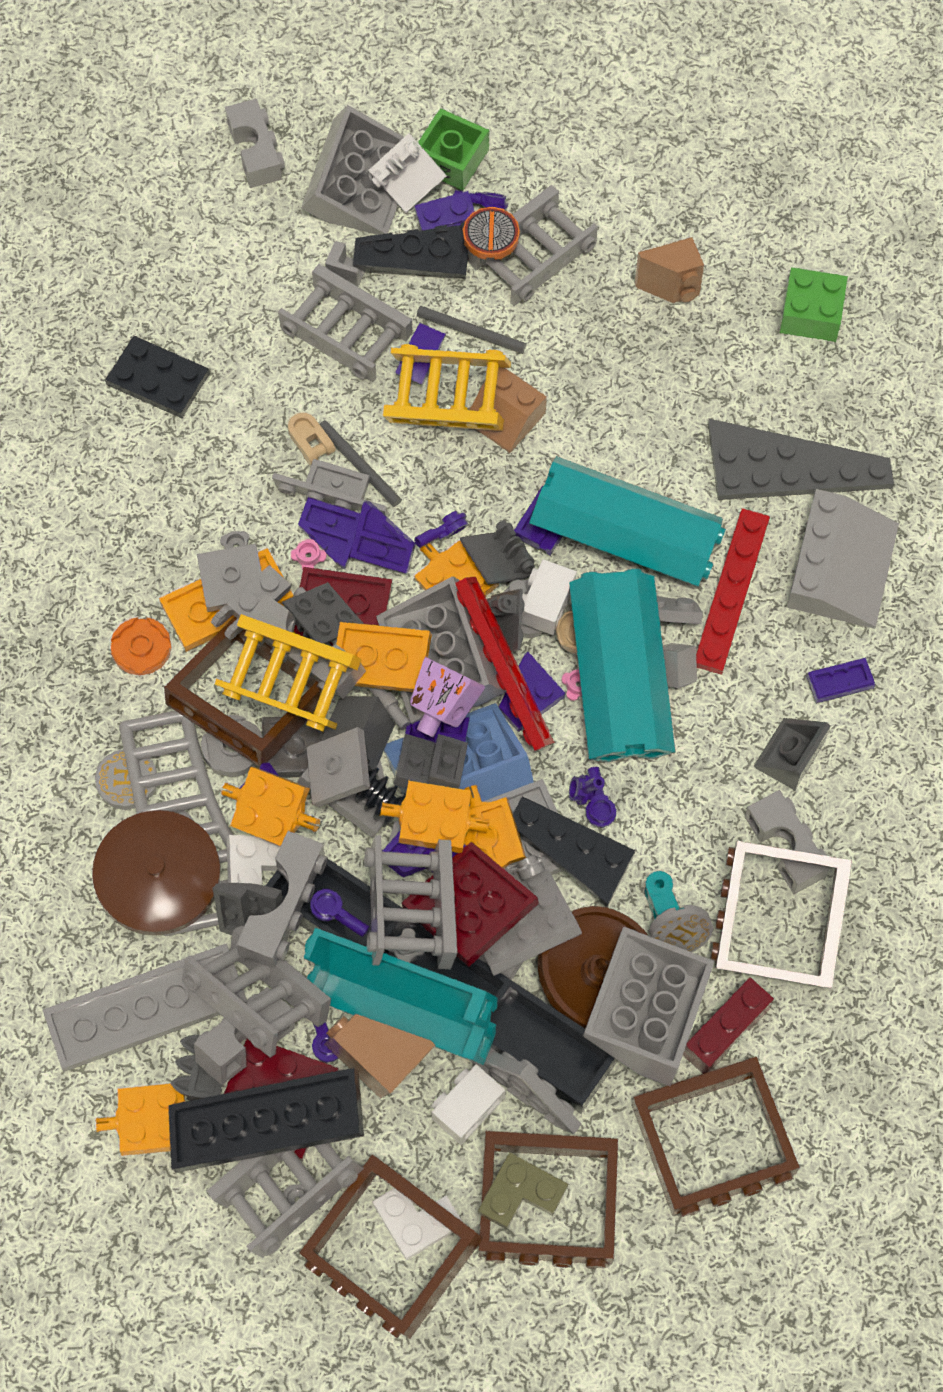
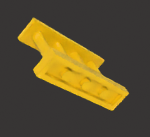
M402 344L401 348L391 347V354L398 361H402L397 401L394 402V405L384 404L383 417L390 423L503 431L504 419L494 409L498 368H510L511 362L506 355H503L502 351L486 350L485 354L423 350L410 344ZM414 362L430 363L426 400L422 407H413L409 403ZM442 364L458 365L454 405H451L450 409H442L437 405ZM470 366L487 367L483 402L479 411H470L465 407Z
M241 614L237 626L246 630L244 636L247 639L230 683L219 679L215 681V685L224 688L222 694L239 701L243 695L308 719L307 726L323 732L325 726L336 729L337 723L325 719L342 672L346 673L347 668L358 671L362 659L351 653ZM265 637L274 640L272 646L275 648L258 693H254L241 687L258 642H262ZM291 647L302 651L300 656L303 658L284 704L269 697L285 654L290 652ZM319 657L330 661L328 666L331 668L314 714H311L297 707L314 662L318 663Z

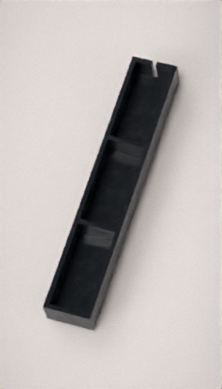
M327 859L323 873L321 875L316 874L312 883L315 885L313 895L323 889L335 891L341 897L343 902L342 908L368 925L369 930L364 937H361L336 919L331 921L319 920L312 914L310 902H304L300 913L303 914L300 926L312 934L314 929L318 928L367 947L368 932H372L370 886L330 859ZM277 870L265 886L282 890L284 901L288 893L289 884L285 877ZM383 895L384 908L403 909ZM384 921V936L399 937L404 929L410 928L414 930L415 938L433 939L434 937L419 923ZM384 950L385 954L395 957L393 952ZM425 952L424 955L418 956L416 960L411 962V964L484 990L497 997V1009L494 1012L491 1011L490 1022L496 1024V1035L491 1047L499 1054L503 1052L509 1053L519 1062L525 1059L532 1063L539 1071L536 1075L555 1087L557 1090L555 1095L558 1099L569 1103L580 1114L583 1113L618 1061L583 1037L585 1028L502 973L493 975L489 965L479 958L468 966L456 956L451 969H438L437 956H433L432 952Z

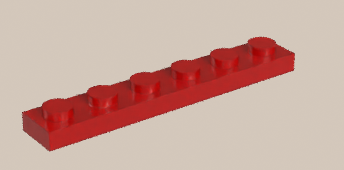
M744 508L741 509L696 653V663L699 669L720 675L723 674L770 519L769 515Z
M476 576L466 577L456 582L458 600L462 606L467 607L471 616V627L477 635H480L485 645L483 646V652L488 661L493 662L498 673L496 674L497 682L504 691L506 690L511 700L509 703L513 715L520 719L524 727L523 736L527 744L533 746L534 751L555 743Z

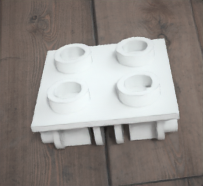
M410 133L368 170L374 176L372 178L373 183L377 187L382 185L405 213L447 176Z

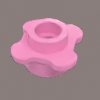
M306 539L299 543L296 549L291 551V559L298 561L302 565V570L303 567L314 568L317 563L326 560V552L320 550L319 545L313 539Z
M579 669L565 673L562 676V683L567 688L566 696L572 701L582 696L581 686H576V683H580Z

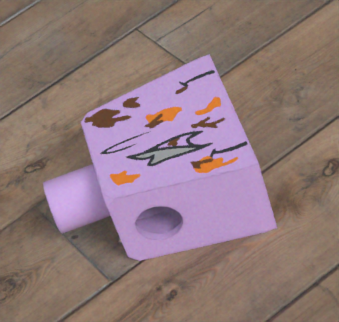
M425 657L410 701L411 706L425 712L417 730L434 737L441 721L453 727H458L484 691L485 686Z

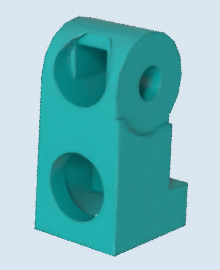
M654 871L646 880L644 892L654 920L670 908L675 907L676 911L684 909V907L679 908L672 891L673 879L668 873L663 871Z

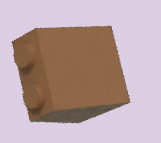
M358 1014L353 1015L349 1019L345 1016L339 1019L326 1032L330 1038L324 1044L348 1068L357 1069L359 1071V1079L379 1098L391 1094L435 1046L431 1040Z

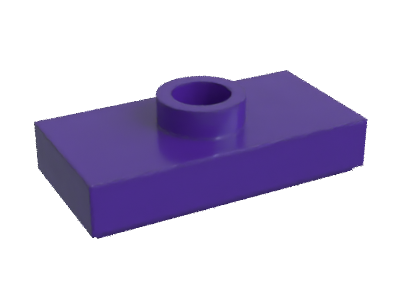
M866 657L807 673V679L816 704L874 689L876 685Z

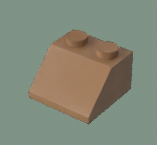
M690 237L638 252L635 275L636 288L671 303L679 301L689 302L695 299L696 296H699L704 263L693 238Z
M499 367L494 409L504 419L503 431L476 430L511 453L546 414L547 396L508 369ZM485 383L478 392L469 409L470 411H479V408L482 407Z

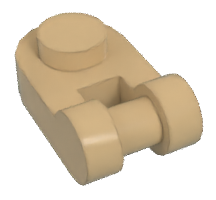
M297 413L290 418L288 422L289 435L309 465H312L313 459L318 460L320 456L324 454L330 455L336 451L331 439L311 414ZM316 439L319 444L311 447L309 442Z

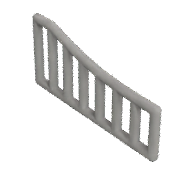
M176 711L121 722L119 730L136 813L153 810L178 812L206 806L212 822L199 825L208 835L219 833L227 847V838L229 835H233L227 825L215 798L200 750L195 724ZM182 722L185 738L136 748L133 736L134 731ZM188 750L192 766L146 776L141 775L139 760ZM196 778L201 794L150 805L147 804L144 788ZM227 849L217 851L220 863L227 862ZM228 879L220 881V884L228 883ZM217 913L203 915L187 928L171 934H165L164 936L219 925Z

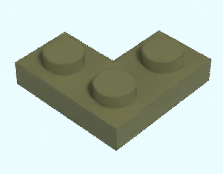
M509 1152L477 1214L506 1230L522 1201L553 1216L569 1184Z

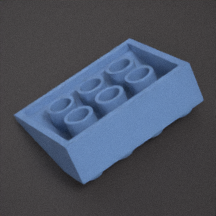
M494 703L468 713L465 716L470 717L466 737L468 746L459 789L464 790L467 787L471 788L472 785H477L481 801L483 802L533 783L528 755L497 704ZM404 737L387 743L384 749L394 776ZM399 786L401 793H406L407 788Z

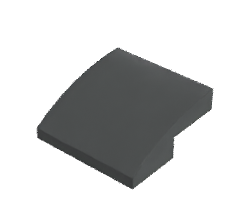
M405 734L393 785L407 788L408 781L459 789L468 742L438 734L435 742Z
M221 883L213 887L220 932L232 935L233 930L239 926H245L249 916L267 914L275 910L283 902L282 890L251 883Z

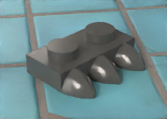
M200 1035L184 1037L180 1040V1043L186 1050L195 1054L194 1043ZM195 1055L183 1056L175 1061L182 1071L191 1075L175 1078L170 1083L176 1091L186 1096V1100L191 1101L221 1095L223 1085L218 1083L196 1063Z

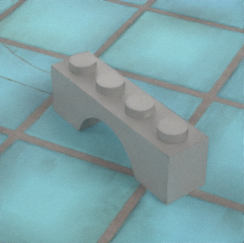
M267 594L264 595L248 615V617L292 633L294 631L296 619L291 612ZM264 637L262 642H258L260 646L264 643L272 648L271 653H273L275 648L272 646L274 640ZM336 644L332 646L334 648L345 651ZM291 647L290 652H286L283 663L287 660L291 661L296 665L293 669L297 672L303 658L300 656L302 651ZM319 657L318 663L314 662L309 678L312 677L319 682L317 687L322 691L331 667L328 666L329 660ZM361 663L358 671L347 668L346 673L342 672L335 694L341 699L346 697L366 670Z
M287 831L275 861L277 870L285 877L289 884L288 893L281 905L275 910L263 915L249 916L236 944L240 956L274 969L279 959L282 961L285 959L290 946V942L287 941L291 931L296 932L299 928L303 916L300 910L304 902H310L315 890V885L312 884L316 874L321 875L327 863L328 857L325 856L323 843Z

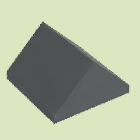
M346 696L344 699L339 698L329 719L337 723V727L332 729L326 726L319 742L356 727L364 730L367 759L370 760L368 771L377 767L395 723L377 696Z
M783 718L754 764V767L787 787L796 790L824 745L831 726L828 722Z

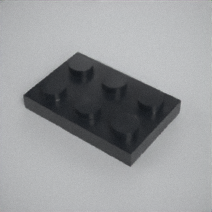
M133 335L105 381L106 385L179 418H183L210 375V370L205 366Z

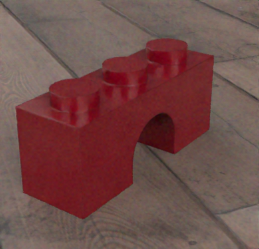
M749 977L687 1042L683 1056L702 1074L711 1072L728 1054L734 1043L747 1030L750 1031L770 1010L774 998Z

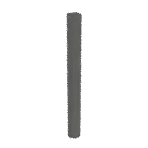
M421 305L417 311V317L521 354L525 351L527 345L525 342Z
M326 420L322 421L320 426L331 439L334 446L360 473L370 476V483L393 507L401 503L402 499L349 443Z

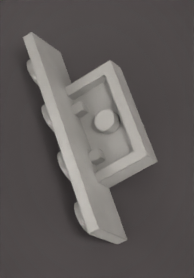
M313 459L306 482L274 473L272 477L278 490L285 494L295 495V492L306 495V499L309 497L322 502L324 500L334 503L335 506L361 511L363 502L368 501L364 500V496L371 479L367 474ZM371 502L385 516H389L386 506Z

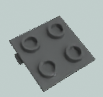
M506 520L497 523L496 532L460 538V541L487 584L529 578L533 568H535L533 557L526 550L525 544L521 543V538L516 536L512 524L507 523Z
M328 582L282 602L296 619L295 625L299 632H303L304 637L331 646L329 642L337 639L340 622L364 624Z
M523 589L492 595L491 598H487L511 652L521 650L523 641V630L521 629L522 613L525 607L522 598Z

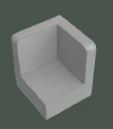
M334 242L325 262V268L359 287L366 270L353 267V258L347 257L345 243Z
M677 643L664 645L663 651L668 687L680 688L696 682V646Z

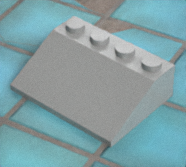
M346 105L333 119L301 209L325 222L377 235L388 233L398 204L382 185L377 187L373 183L372 178L374 176L368 170L399 143L404 136L353 107Z
M816 489L787 608L875 629L899 523L845 495Z
M452 576L376 616L379 626L430 631L432 637L428 658L485 686L484 691L472 707L479 706L505 693L497 682L496 674L498 673L493 662H489L483 652V646L485 645L480 635H477L471 627V616L467 607L462 606L458 600V589L455 583L460 581L459 579ZM400 691L410 723L414 724L417 721H421L425 712L411 706L410 701L413 692Z
M623 926L583 1037L637 1074L671 1086L679 1068L714 960Z

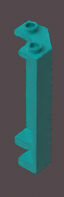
M558 456L552 462L548 477L539 494L529 522L530 524L699 586L702 578L708 579L714 564L709 561L714 544L720 545L726 528L721 527L722 517Z
M629 569L624 572H586L581 574V578L570 581L569 584L589 759L609 763L630 756L654 759L676 753L655 577L643 573L641 569Z
M318 928L314 929L313 934L307 939L304 948V959L315 964L313 971L308 974L307 979L331 998V1007L352 1015L358 1014L431 1040L435 1044L434 1047L484 1065L496 1035V1024L490 1022L491 1011L494 1012L497 1009V997L484 990L383 953L380 964L373 965L372 952H367L366 946Z

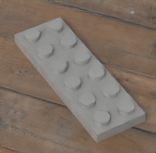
M226 943L191 957L201 966H204L228 952L229 948ZM185 958L43 1009L63 1072L211 1019L220 1014L194 991L189 990L182 982ZM234 963L213 975L224 985L239 977ZM244 990L235 994L246 1003L247 998Z

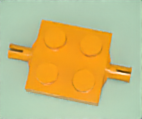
M460 540L441 553L431 543L426 544V547L424 545L420 548V551L430 560L425 568L414 575L415 580L424 590L452 576L459 580L476 576L485 597L499 586V583H486Z
M250 767L245 784L241 789L229 783H225L222 787L227 789L221 790L222 796L237 800L236 810L230 824L231 827L281 846L287 831L295 833L300 826L314 832L319 828V826L314 824L320 825V819L304 814L305 801L310 789L306 786L257 767Z
M408 781L406 797L401 805L382 802L380 816L399 818L401 830L398 843L435 849L439 839L451 840L452 852L462 853L464 838L468 830L487 833L489 827V819L471 817L469 809L471 791Z
M477 785L465 788L464 790L471 791L469 802L471 817L489 819V827L487 833L468 830L464 838V844L474 843L503 869L509 864L525 859L526 855L509 800L504 797L493 802H482Z
M171 1084L119 1088L116 1116L96 1118L97 1132L117 1130L121 1156L170 1151L168 1105L185 1102V1095L176 1091Z

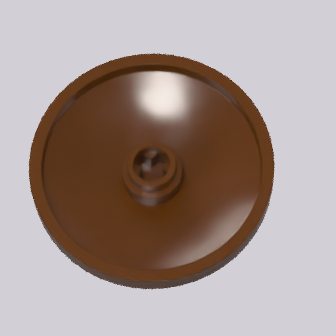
M163 810L141 812L124 819L114 826L100 843L92 868L94 889L105 912L122 927L145 935L171 934L187 928L196 922L214 901L213 887L216 884H220L221 877L219 856L208 833L192 819L176 812Z
M589 906L571 911L582 934L538 954V975L548 1001L554 1009L585 1029L623 926L649 936L629 916L607 907Z

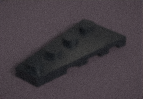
M465 222L457 226L447 227V225L435 226V229L422 231L414 229L400 234L385 233L355 238L353 267L362 270L466 279L468 249L463 239Z
M522 796L513 812L519 836L538 852L541 851L556 867L561 871L567 872L576 880L578 885L586 891L589 890L599 899L600 903L608 907L636 850Z

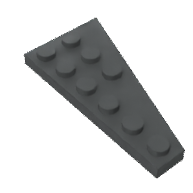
M708 418L718 500L815 494L816 489L832 493L893 489L894 479L891 461L888 457Z

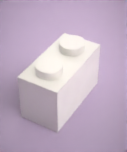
M544 559L539 569L533 568L528 580V585L531 586L528 594L523 593L522 596L525 607L522 613L521 624L554 635L558 620L562 617L571 595L569 582L576 580L577 571Z
M477 1064L470 1071L467 1068L464 1069L455 1079L454 1084L456 1086L448 1095L443 1092L432 1104L434 1109L432 1111V1120L460 1145L468 1139L505 1098V1089Z

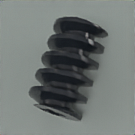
M378 767L368 771L370 788L358 792L355 797L357 803L367 799L364 806L365 811L376 808L373 816L375 820L383 817V815L380 816L382 802L401 805L406 797V793L395 796L398 788L397 785L389 788L385 787L389 777L385 776L379 780L376 779L380 770ZM385 816L386 818L382 826L385 828L395 817Z

